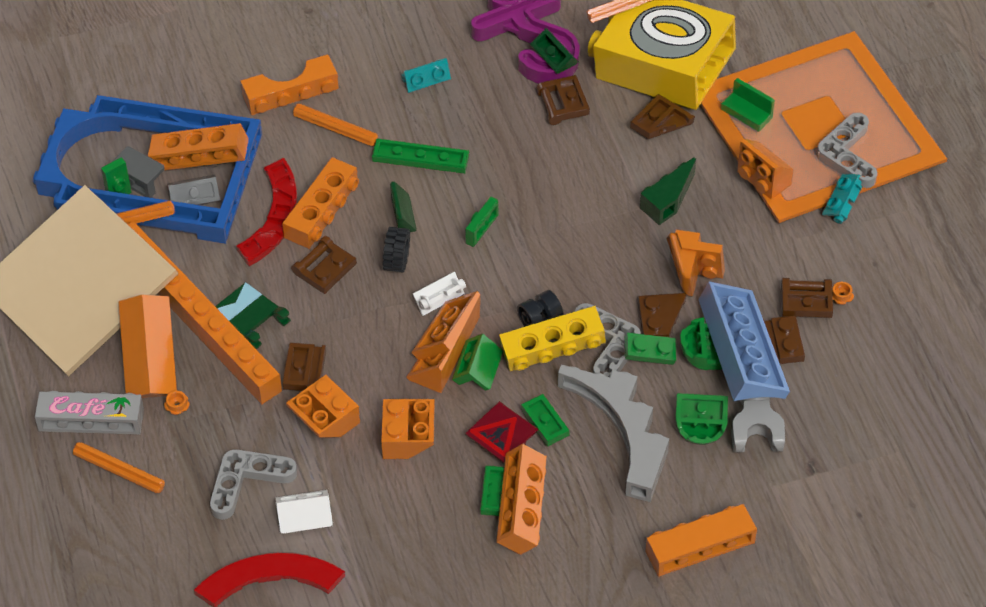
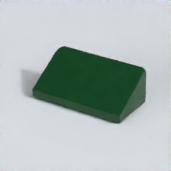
M547 28L530 43L557 74L579 62Z
M395 181L391 182V200L397 227L410 229V232H415L417 228L410 196Z

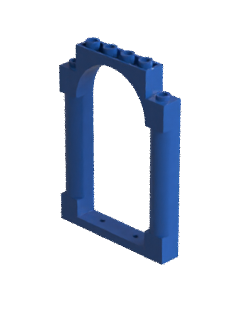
M97 95L94 104L90 105L89 112L63 108L61 116L57 117L55 121V131L53 135L49 136L46 153H43L41 156L40 168L34 173L33 183L37 187L38 195L54 197V207L58 210L83 187L67 179L60 171V165L69 148L84 137L107 131L121 132L122 127L156 133H169L241 123L249 138L246 157L244 161L236 162L221 208L171 201L175 207L173 215L137 223V225L197 234L199 240L226 244L262 138L261 120ZM89 188L116 214L169 201Z

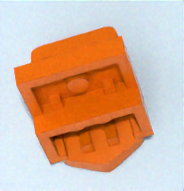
M676 230L675 233L671 232L666 239L680 280L679 283L687 296H693L698 275L710 279H723L725 272L723 245L701 242L700 233Z

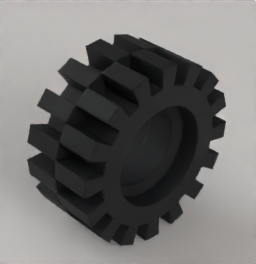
M388 228L383 249L384 270L405 272L408 262L407 258L409 257L410 229Z

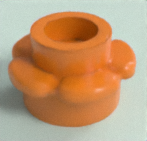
M841 281L834 284L832 294L833 300L837 304L844 305L853 300L854 294L849 283Z
M172 391L167 395L164 406L171 414L179 415L183 411L188 410L190 403L188 402V397L183 392Z

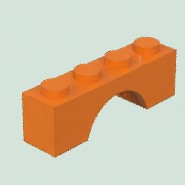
M328 54L307 60L303 73L293 80L274 81L261 74L240 81L242 96L251 115L339 89L338 74Z

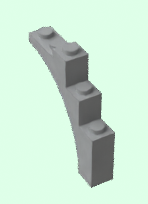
M561 365L558 372V387L576 393L596 405L617 427L626 445L629 458L626 496L651 502L668 454L669 438L657 433H648L652 423L653 407L642 402H633L637 391V376L631 375L628 372L613 370L611 376L606 377L600 373L587 372L574 366Z

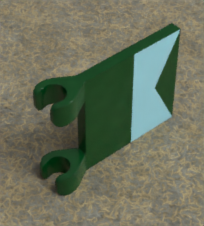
M246 282L215 306L255 349L259 348L262 343L259 341V333L254 330L267 319L273 316L282 326L287 325L291 321L287 317L289 316V311L286 308L279 307Z

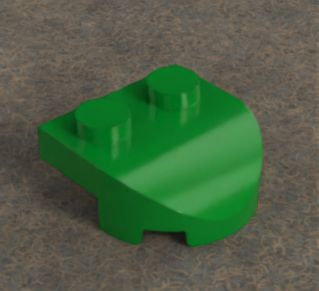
M704 317L692 320L689 326L682 329L680 344L685 357L696 368L702 370H723L707 323H704Z
M677 393L675 421L677 431L681 437L688 442L700 445L711 444L719 440L724 434L728 423V396Z

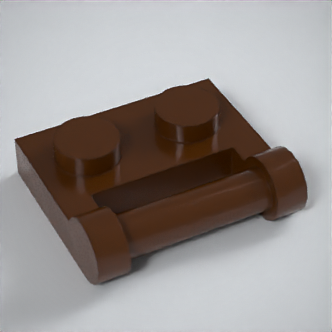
M576 75L541 82L536 86L538 95L542 96L546 106L547 118L551 125H557L563 120L590 115L589 105ZM556 91L563 109H556L550 92Z
M323 236L319 240V244L300 262L294 263L291 269L296 276L323 294H326L357 264L356 257L334 244L328 236ZM325 251L329 253L311 272L307 270Z
M782 278V316L796 315V317L832 318V279H824V281L790 280V278Z

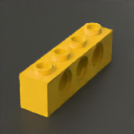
M596 306L499 335L501 347L510 372L524 370L530 365L547 363L553 360V358L563 355L570 356L577 351L586 348L593 349L606 343L605 330ZM575 332H582L580 335H573ZM551 339H557V340H558V341H556V342H549V340H551ZM528 346H533V347H534V348L531 349V350H526V349H525V348L528 347Z

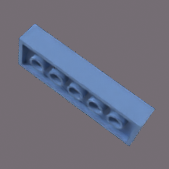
M708 282L698 300L733 401L758 397L786 399L790 390L753 291Z

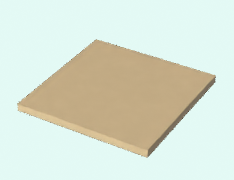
M84 185L0 262V309L69 377L121 328L119 301L142 294L156 295L179 273Z

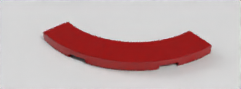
M285 158L264 167V173L273 191V202L267 216V221L252 236L236 245L238 253L249 267L271 253L284 239L283 222L297 205L295 178Z
M268 553L248 557L223 567L200 583L194 589V593L212 607H217L222 601L248 584L294 579L329 594L345 577V571L334 564L308 555Z

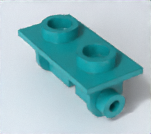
M447 58L438 59L434 62L405 70L401 74L403 83L406 82L408 93L450 80L451 76Z
M859 174L841 175L822 215L834 216L833 220L839 224L847 220V216L852 208L848 200L854 203L862 189V181L859 180Z

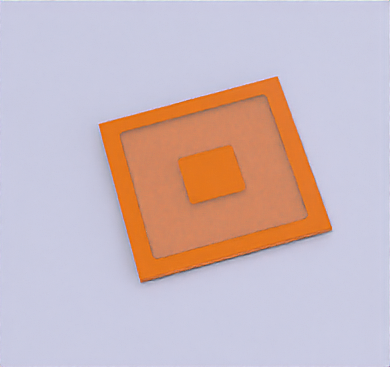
M855 31L718 78L700 104L737 161H739L741 140L748 139L760 142L794 169L792 185L773 199L758 191L778 223L827 205L841 174L818 159V145L853 113L865 114L869 119V125L866 134L848 150L874 166L877 170L875 185L870 188H862L859 194L947 162L944 153ZM736 78L741 79L775 100L773 118L759 132L721 110L722 102L733 93V84ZM846 135L837 136L841 141L849 139ZM845 160L841 162L846 167L853 165L851 161Z

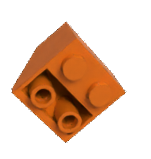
M748 139L741 140L737 172L743 179L748 180L760 193L765 194L770 199H773L792 185L794 169L760 142Z
M324 375L286 402V405L318 437H342L360 424L359 406L327 375Z
M383 399V459H410L434 445L435 399Z

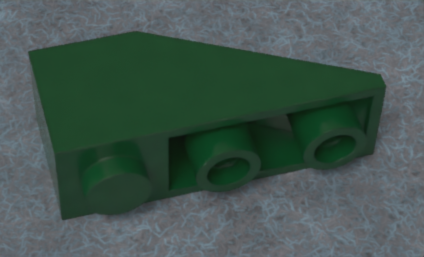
M693 157L689 161L681 163L673 172L665 174L658 182L646 187L642 191L640 209L658 225H661L677 214L695 175L696 158Z

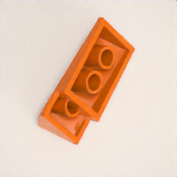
M478 291L445 301L412 351V354L418 360L407 375L409 381L442 393L462 353L466 340L469 339L480 318V293Z
M142 294L119 301L126 393L141 395L142 398L167 396L170 392L177 391L169 296Z

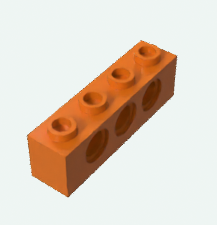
M241 123L154 134L151 138L148 157L163 164L165 170L244 161L249 138Z
M332 157L283 222L284 238L310 249L313 243L321 238L327 224L330 225L338 209L345 205L351 191L354 192L359 184L357 167Z
M524 444L506 453L496 542L520 555L537 547L540 540L539 530L542 518L541 510L547 456Z

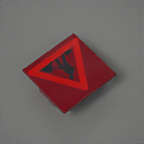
M499 401L465 435L505 463L506 453L521 444L526 445V442L538 429Z

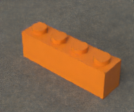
M744 504L736 507L729 506L716 514H706L693 522L680 523L670 530L664 532L657 531L646 538L645 552L657 576L660 577L755 543L757 528Z

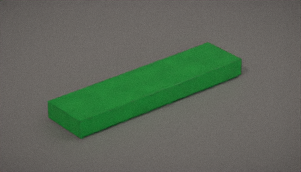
M376 139L372 162L465 174L470 154L469 150Z

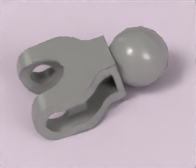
M771 397L740 400L743 406L742 412L734 418L731 429L733 452H745L747 439L756 434L768 439L771 451H783L785 445L784 420L771 409Z

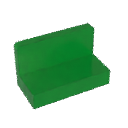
M736 78L733 84V93L722 102L721 110L760 132L773 118L775 100L741 79Z
M484 334L467 339L452 380L458 385L473 380L484 390L491 389L503 350Z

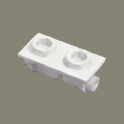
M452 272L412 294L422 316L443 306L445 301L465 294L463 289L466 288V284L463 279L458 280L456 273Z

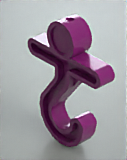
M488 0V12L478 15L471 20V36L476 41H485L510 31L520 40L531 43L547 28L579 61L580 45L577 38L568 29L540 20L543 17L558 12L561 8V0ZM522 50L518 56L519 72L526 79L538 84L573 76L579 65L578 62L571 68L557 74L542 57L532 50Z

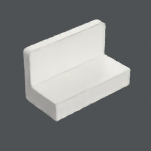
M328 490L275 497L281 533L329 527L333 524Z

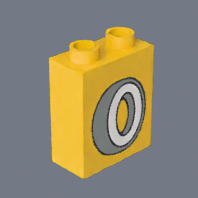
M653 0L610 16L608 18L609 24L604 31L596 30L592 34L588 44V56L595 59L596 79L653 97L660 94L675 104L697 110L736 49L735 16L684 0Z

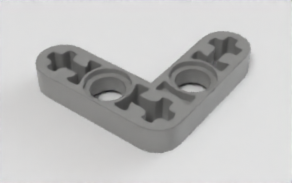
M853 113L819 143L817 156L819 160L841 175L859 174L862 188H870L876 183V168L848 150L866 134L869 119L865 114ZM846 135L849 139L841 141L837 136ZM847 160L851 161L853 165L846 167L841 162Z
M588 303L580 304L576 307L575 312L594 305ZM596 307L602 324L609 322L614 325V328L605 330V339L610 341V343L595 362L593 373L604 372L608 364H610L609 372L602 374L610 377L613 370L621 371L628 361L625 359V335L627 332L641 334L636 325ZM614 350H619L624 355L620 358H614L610 353Z
M230 450L225 453L210 501L213 516L217 519L225 520L233 515L244 478L277 483H290L294 481L297 477L295 461L289 457L243 450ZM234 460H239V462L235 464V472H232L231 463H233ZM258 462L267 464V467L262 471L253 469V466ZM285 467L289 468V470H287L286 473H281V471H283ZM227 480H232L236 483L230 489H225L221 485ZM223 497H226L227 506H224L223 509H218L222 505Z

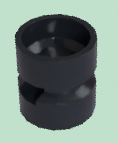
M546 290L536 295L535 300L528 299L517 306L518 316L524 327L564 315L560 301L551 290Z

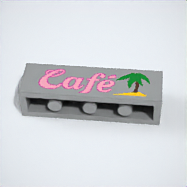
M39 392L35 420L38 431L140 435L144 406L142 396L133 393Z

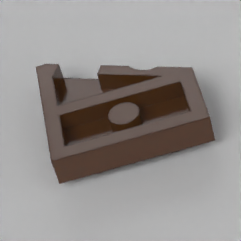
M658 94L631 121L630 128L651 139L693 124L695 116Z

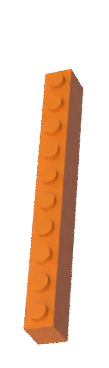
M134 221L127 224L179 273L157 293L159 296H169L170 308L261 405L282 392L280 374Z

